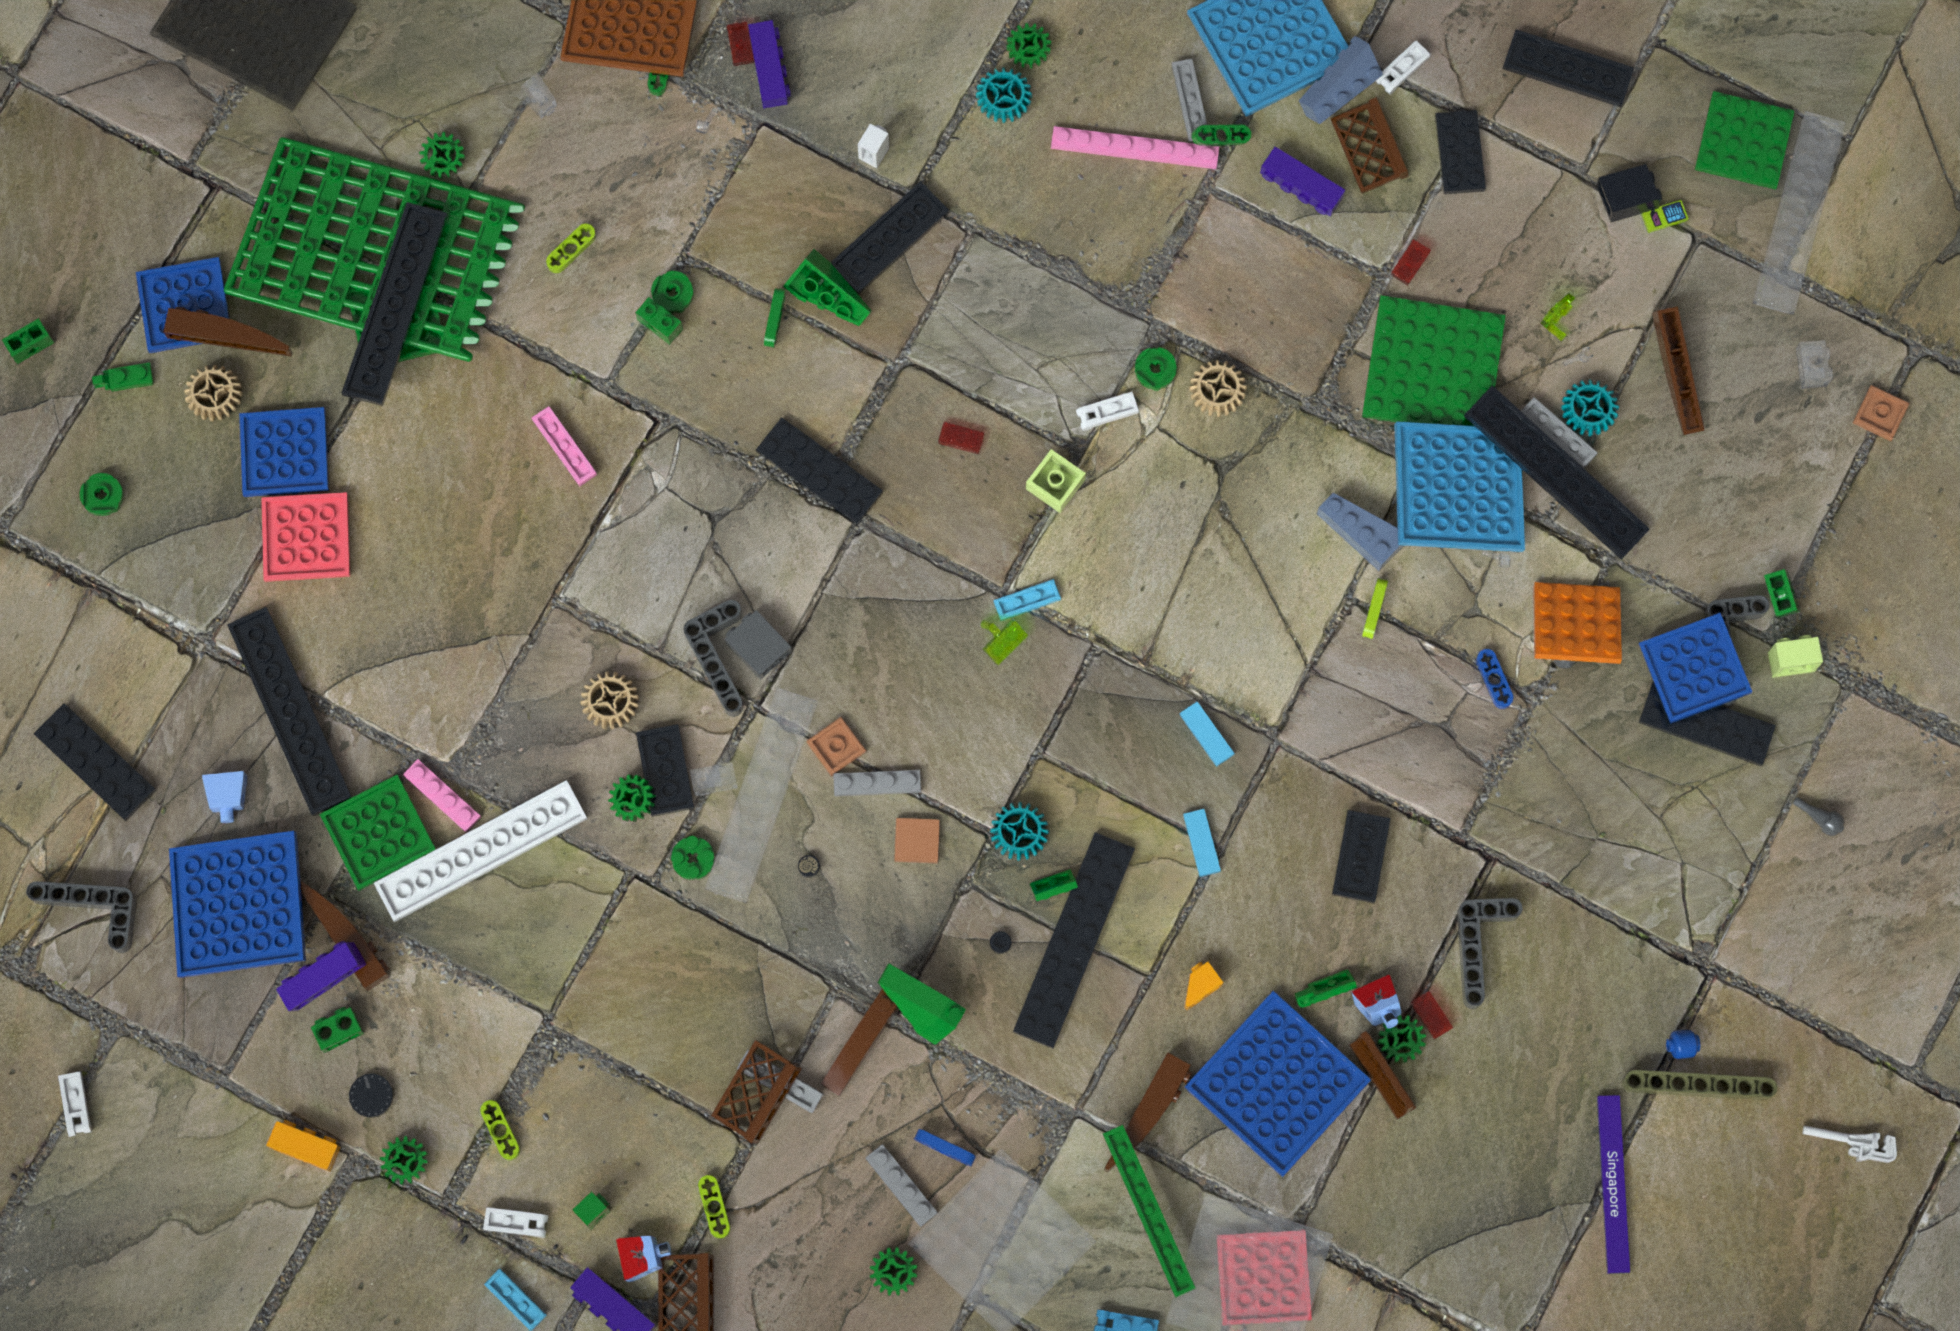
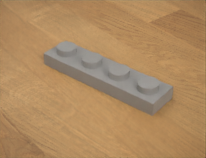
M1192 59L1172 62L1171 66L1188 141L1193 142L1191 137L1192 131L1201 125H1207L1193 61ZM1202 131L1198 133L1202 140L1210 136L1209 134H1202Z
M1533 398L1521 410L1523 414L1583 468L1598 454L1536 398Z
M920 770L834 774V796L921 793Z
M749 1049L746 1051V1053H745V1055L743 1056L741 1062L739 1063L737 1069H739L740 1065L742 1064L743 1060L745 1059L746 1055L748 1054ZM756 1053L754 1054L756 1063L766 1060ZM767 1063L757 1065L759 1078L770 1075ZM771 1063L774 1074L782 1071L781 1068ZM753 1067L746 1068L743 1073L755 1079ZM771 1078L760 1081L766 1087L772 1088ZM796 1078L785 1098L813 1113L824 1094Z
M883 1144L865 1158L920 1228L938 1214Z

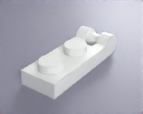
M1415 41L1382 71L1383 75L1375 82L1385 87V91L1390 95L1426 62L1431 54L1419 42ZM1389 75L1395 78L1392 82L1387 79Z
M1129 392L1080 407L1076 410V413L1081 418L1082 423L1080 425L1082 430L1086 431L1105 423L1138 414L1139 410L1133 392ZM1094 412L1096 418L1089 419L1088 414Z
M82 1072L58 1076L69 1137L76 1136L80 1132H92ZM81 1117L82 1123L74 1124V1118Z
M486 1207L483 1230L545 1238L546 1231H544L545 1222H548V1215ZM530 1220L537 1221L536 1229L529 1228Z

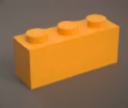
M284 1120L283 1123L276 1121L266 1144L267 1147L331 1172L341 1148L336 1144L337 1140L328 1136H324L323 1139L316 1137L317 1132L304 1128L303 1131L295 1128L296 1124Z

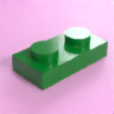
M1071 869L1029 883L1036 901L1046 900L1052 896L1078 888Z

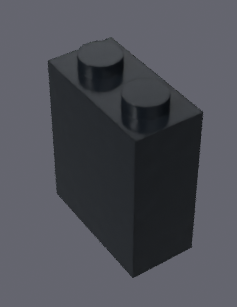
M1647 164L1598 177L1597 190L1610 222L1659 209L1662 194L1660 189L1656 188L1654 174L1652 171H1649Z

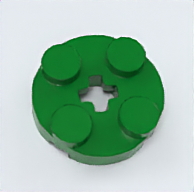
M668 271L666 274L659 275L651 287L653 300L669 313L684 312L693 300L694 291L691 282L685 274L678 271ZM676 288L678 294L670 297L667 290Z
M1148 348L1138 355L1134 373L1137 380L1144 387L1159 391L1169 386L1175 379L1176 361L1174 356L1164 348ZM1152 364H1153L1154 366H1156L1157 364H1159V365H1160V368H1159L1160 372H1159V373H1158V372L1153 373V372H1152V368H1151L1150 366H1151Z
M97 473L90 476V479L83 483L80 488L79 496L83 506L89 513L96 516H107L117 512L124 498L123 488L120 483L107 473ZM100 490H104L107 496L100 500L99 497H96V494H99Z
M689 836L680 840L673 848L671 855L673 868L685 880L703 879L714 867L715 857L713 849L702 838ZM696 853L698 855V862L688 863V855Z

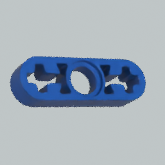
M1483 649L1477 655L1476 664L1494 705L1499 709H1506L1513 702L1512 691L1496 654L1490 649ZM1483 655L1492 658L1489 662L1491 668H1493L1494 666L1496 667L1494 669L1489 670L1487 673L1485 672V670H1487L1489 667L1486 662L1481 661L1483 659ZM1498 674L1501 682L1496 685L1490 683L1489 675ZM1501 686H1504V688L1501 689L1502 695L1508 696V699L1506 700L1505 704L1503 701H1498L1500 697L1499 691L1497 690L1496 692H1494L1493 690L1499 689Z
M918 1129L914 1137L915 1141L967 1166L972 1167L976 1158L974 1154L924 1130Z

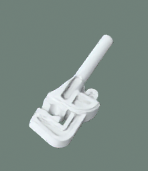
M1803 1126L1802 1134L1847 1142L1852 1146L1848 1150V1154L1856 1157V1162L1869 1159L1890 1163L1897 1156L1896 1140L1893 1136L1886 1135L1884 1137V1146L1881 1148V1151H1884V1153L1875 1151L1879 1147V1133L1847 1134Z

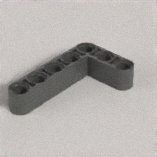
M1760 595L1714 600L1707 606L1704 618L1713 616L1711 608H1717L1732 640L1729 622L1762 618L1769 609V601L1766 597ZM1753 604H1760L1763 611L1755 610ZM1732 606L1740 607L1742 613H1735L1732 610ZM1737 699L1722 705L1726 707L1732 706Z
M735 600L725 601L688 620L683 628L686 640L726 714L731 717L739 716L742 713L743 703L709 637L737 623L741 619V607ZM729 608L738 610L733 616L726 614ZM712 617L718 619V623L713 626L707 624V621ZM693 627L699 629L696 635H690L688 631ZM701 646L709 647V651L705 654L699 653L698 649ZM711 664L719 666L716 672L708 671V667ZM725 682L729 684L727 690H718L720 683ZM731 701L739 703L736 709H729L727 707Z
M39 881L32 882L27 886L26 894L28 898L39 905L111 909L108 934L109 946L118 953H125L131 948L137 898L128 888ZM42 888V895L34 898L35 890ZM64 890V896L61 899H56L57 891ZM81 891H86V897L82 901H78L77 895ZM102 893H108L107 900L99 902V896ZM125 894H129V901L125 904H121V897ZM121 916H127L126 923L118 925V919ZM124 937V944L116 947L115 942L117 938Z
M1517 899L1466 900L1461 903L1457 910L1462 996L1464 1005L1469 1009H1477L1485 999L1480 923L1516 920L1523 908L1521 902ZM1506 906H1515L1517 913L1514 915L1509 914L1506 911ZM1470 907L1473 910V915H1464L1462 909ZM1484 907H1493L1495 910V914L1487 915L1484 911ZM1471 928L1475 933V937H1466L1464 929ZM1466 950H1473L1476 953V959H1468L1465 954ZM1467 972H1475L1478 976V980H1469L1467 978ZM1476 993L1479 996V1002L1472 1003L1468 995Z

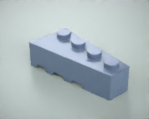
M1357 36L1351 39L1350 46L1338 54V60L1332 67L1329 65L1325 69L1324 76L1319 81L1316 80L1299 100L1306 117L1318 124L1325 121L1383 75L1369 43Z
M1332 493L1318 508L1317 515L1378 571L1404 546L1398 545L1397 527L1335 493Z

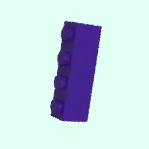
M773 20L748 24L763 109L788 105L787 97H791L789 84L785 85L783 79L787 77L785 65L781 66L780 59L784 57L782 46H777L776 40L780 39L778 27H774Z
M1277 147L1273 148L1261 166L1260 174H1262L1265 180L1277 183L1284 192L1293 193L1299 201L1314 206L1315 210L1322 215L1327 214L1331 217L1344 198L1345 189Z
M339 942L333 947L334 950L332 952L321 954L316 958L317 962L312 965L303 966L298 970L299 974L294 977H287L281 982L282 985L276 990L288 1011L300 1010L367 965L354 942Z
M588 1267L570 1287L574 1291L572 1296L581 1304L583 1301H586L591 1306L588 1310L597 1318L602 1315L608 1321L605 1324L613 1331H653L656 1328L655 1324Z

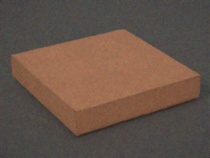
M1871 385L1854 418L1853 424L1892 441L1910 403Z
M842 717L806 741L831 777L866 753V749Z
M896 818L894 862L938 864L940 820Z

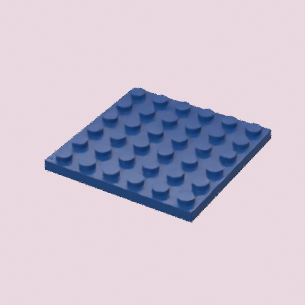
M296 831L169 848L177 977L184 978L306 961Z
M1272 991L1184 1088L1283 1178L1366 1087L1371 1079L1280 996Z

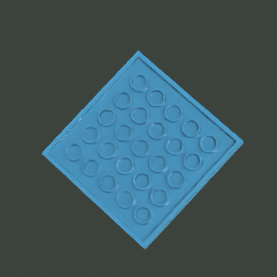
M1207 0L1187 10V15L1246 117L1313 84L1316 80L1319 81L1324 76L1325 69L1329 65L1332 67L1338 60V54L1343 49L1346 50L1349 47L1322 0Z
M1396 422L1394 424L1398 545L1523 552L1525 550L1522 469L1475 426Z

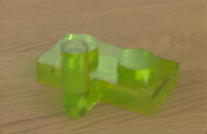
M1570 293L1555 304L1540 323L1561 342L1567 335L1555 325L1573 309L1571 304L1575 297Z
M1013 619L1002 630L994 623L983 620L980 624L981 628L989 630L994 635V638L982 650L996 665H999L1028 636Z

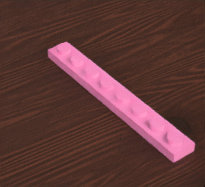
M1056 126L1053 128L1051 149L1210 169L1217 168L1219 147L1199 146L1192 143Z

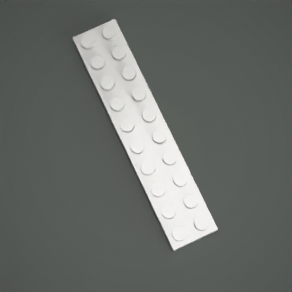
M566 780L378 880L374 885L393 921L396 922L587 820V817Z

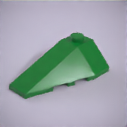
M815 249L810 252L783 285L797 299L805 303L806 301L813 303L821 310H829L835 313L837 317L857 326H860L872 311L832 263Z
M889 963L877 982L891 1001L897 1005L904 1018L911 1023L914 1031L934 1045L956 1029L966 1011L964 1007Z

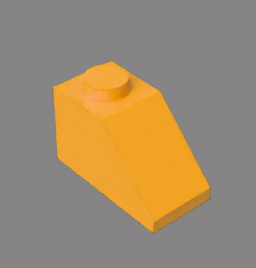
M1200 962L1191 969L1192 973L1189 976L1184 1007L1187 1011L1222 987L1224 983L1209 962L1205 964Z

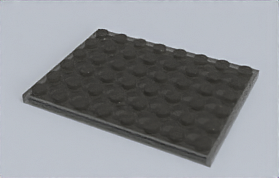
M170 0L150 31V34L154 38L294 111L356 12L357 7L346 0Z

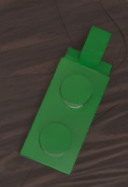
M150 362L103 371V375L92 377L95 388L105 387V390H111L112 392L154 385Z
M1347 969L1309 983L1308 988L1295 993V998L1300 1008L1307 1007L1341 993H1346L1357 988V985Z

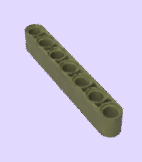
M1631 1070L1622 1080L1624 1089L1632 1093L1768 1100L1776 1094L1778 1089L1777 1083L1773 1079L1766 1077ZM1629 1076H1635L1638 1079V1086L1630 1085L1628 1081ZM1652 1077L1660 1080L1661 1086L1659 1088L1651 1085L1650 1080ZM1677 1078L1682 1081V1089H1676L1673 1086V1079ZM1695 1080H1701L1704 1083V1090H1698L1695 1087ZM1718 1081L1726 1084L1727 1089L1725 1092L1718 1090ZM1743 1082L1748 1085V1093L1740 1091L1739 1083ZM1762 1084L1769 1085L1771 1089L1770 1094L1762 1092Z

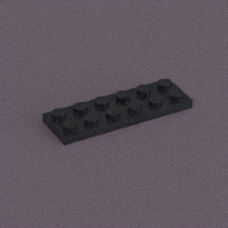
M1517 29L1515 30L1502 68L1617 107H1622L1634 71V67Z
M920 181L831 263L859 295L949 213V209Z
M782 417L756 449L758 454L856 525L861 522L883 493L882 489Z
M1654 682L1651 684L1638 722L1758 766H1762L1776 727L1774 724L1720 705L1670 723Z
M65 703L33 733L125 821L157 791Z

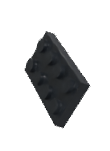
M1477 110L1435 113L1443 195L1484 192L1486 184Z
M679 725L636 732L644 779L648 780L647 785L653 786L650 793L656 795V797L651 798V802L655 805L649 806L651 816L655 817L694 809Z
M1351 810L1347 811L1332 890L1333 896L1375 904L1391 818Z

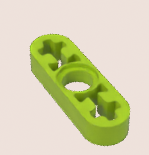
M586 223L581 224L548 255L546 264L552 273H561L594 242L596 233L593 226ZM582 231H590V237L584 236L582 238ZM568 244H575L577 250L574 253H567L565 247ZM560 259V266H552V260L558 261Z
M1377 578L1362 637L1373 639L1388 580Z
M488 1100L480 1108L481 1115L500 1155L505 1160H515L520 1154V1147L499 1104L493 1100ZM489 1105L492 1108H497L494 1111L497 1119L500 1116L502 1117V1120H496L491 1125L489 1124L490 1121H493L491 1115L485 1114L488 1111L487 1106ZM499 1124L506 1126V1133L501 1137L496 1136L494 1133L495 1127ZM509 1136L512 1138L507 1140L509 1145L516 1148L511 1156L508 1153L504 1154V1151L507 1150L504 1142L499 1145V1141H504Z
M711 1175L703 1176L699 1180L698 1188L709 1229L715 1238L723 1239L730 1233V1224L719 1184L715 1177ZM706 1180L715 1184L711 1189L713 1195L718 1193V1197L713 1196L705 1200L704 1197L709 1196L707 1189L702 1188ZM711 1201H718L721 1208L719 1212H709L708 1205ZM723 1214L724 1218L719 1219L722 1226L726 1225V1228L723 1229V1234H719L718 1231L714 1232V1228L717 1227L716 1220L711 1222L710 1218H716Z

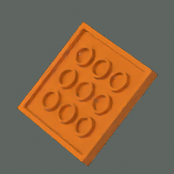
M1534 582V658L1621 664L1620 587Z

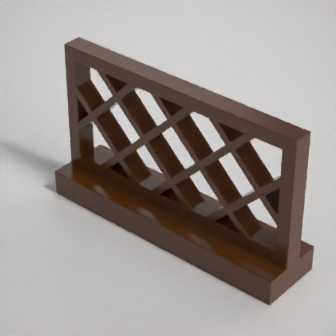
M1377 97L1370 99L1369 103L1330 118L1361 194L1399 178L1402 180L1409 177ZM1368 110L1370 117L1367 123L1356 120L1360 112ZM1343 119L1351 121L1348 131L1339 129L1337 122ZM1354 123L1365 127L1361 137L1350 133ZM1368 128L1375 130L1378 134L1374 142L1364 138ZM1349 136L1359 140L1355 150L1346 146ZM1362 141L1373 145L1369 155L1358 151ZM1375 147L1384 149L1385 155L1382 160L1372 157ZM1356 155L1367 158L1363 168L1354 165L1353 161ZM1370 160L1380 163L1377 173L1366 170ZM1383 165L1392 168L1394 175L1389 177L1379 174ZM1364 173L1374 177L1372 184L1363 187L1361 182Z
M1366 1031L1361 1033L1358 1039L1349 1046L1396 1120L1416 1109V1106L1369 1033Z
M755 1040L711 1116L745 1137L744 1139L750 1143L758 1144L801 1072L802 1067L792 1063L760 1041ZM759 1047L765 1051L766 1060L756 1063L754 1054ZM780 1060L785 1066L780 1073L774 1074L771 1062ZM767 1063L770 1075L759 1078L757 1065ZM753 1067L755 1079L745 1081L743 1072L746 1068ZM771 1078V1090L763 1093L760 1081ZM756 1082L758 1094L748 1097L746 1084ZM742 1086L744 1098L734 1100L732 1095L733 1089ZM759 1097L761 1107L758 1111L751 1112L749 1100ZM745 1101L747 1113L737 1116L735 1103ZM731 1105L733 1117L725 1119L719 1115L724 1106ZM748 1116L750 1125L745 1132L739 1127L738 1119Z
M700 1253L661 1257L662 1268L658 1270V1331H665L670 1325L676 1331H680L673 1324L680 1314L689 1321L681 1331H686L691 1325L697 1331H714V1255ZM697 1259V1269L690 1274L683 1266L689 1260ZM664 1260H673L678 1265L670 1275L664 1270ZM680 1269L689 1276L681 1286L673 1279ZM691 1280L697 1284V1291L692 1297L683 1289ZM669 1281L678 1288L670 1298L664 1293V1286ZM680 1292L689 1299L681 1308L672 1301ZM691 1302L697 1307V1314L692 1319L683 1312ZM669 1303L678 1310L670 1320L664 1315V1309Z

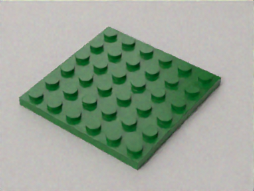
M1380 295L1362 417L1389 422L1474 426L1464 415L1492 385L1494 387L1496 385L1506 315Z

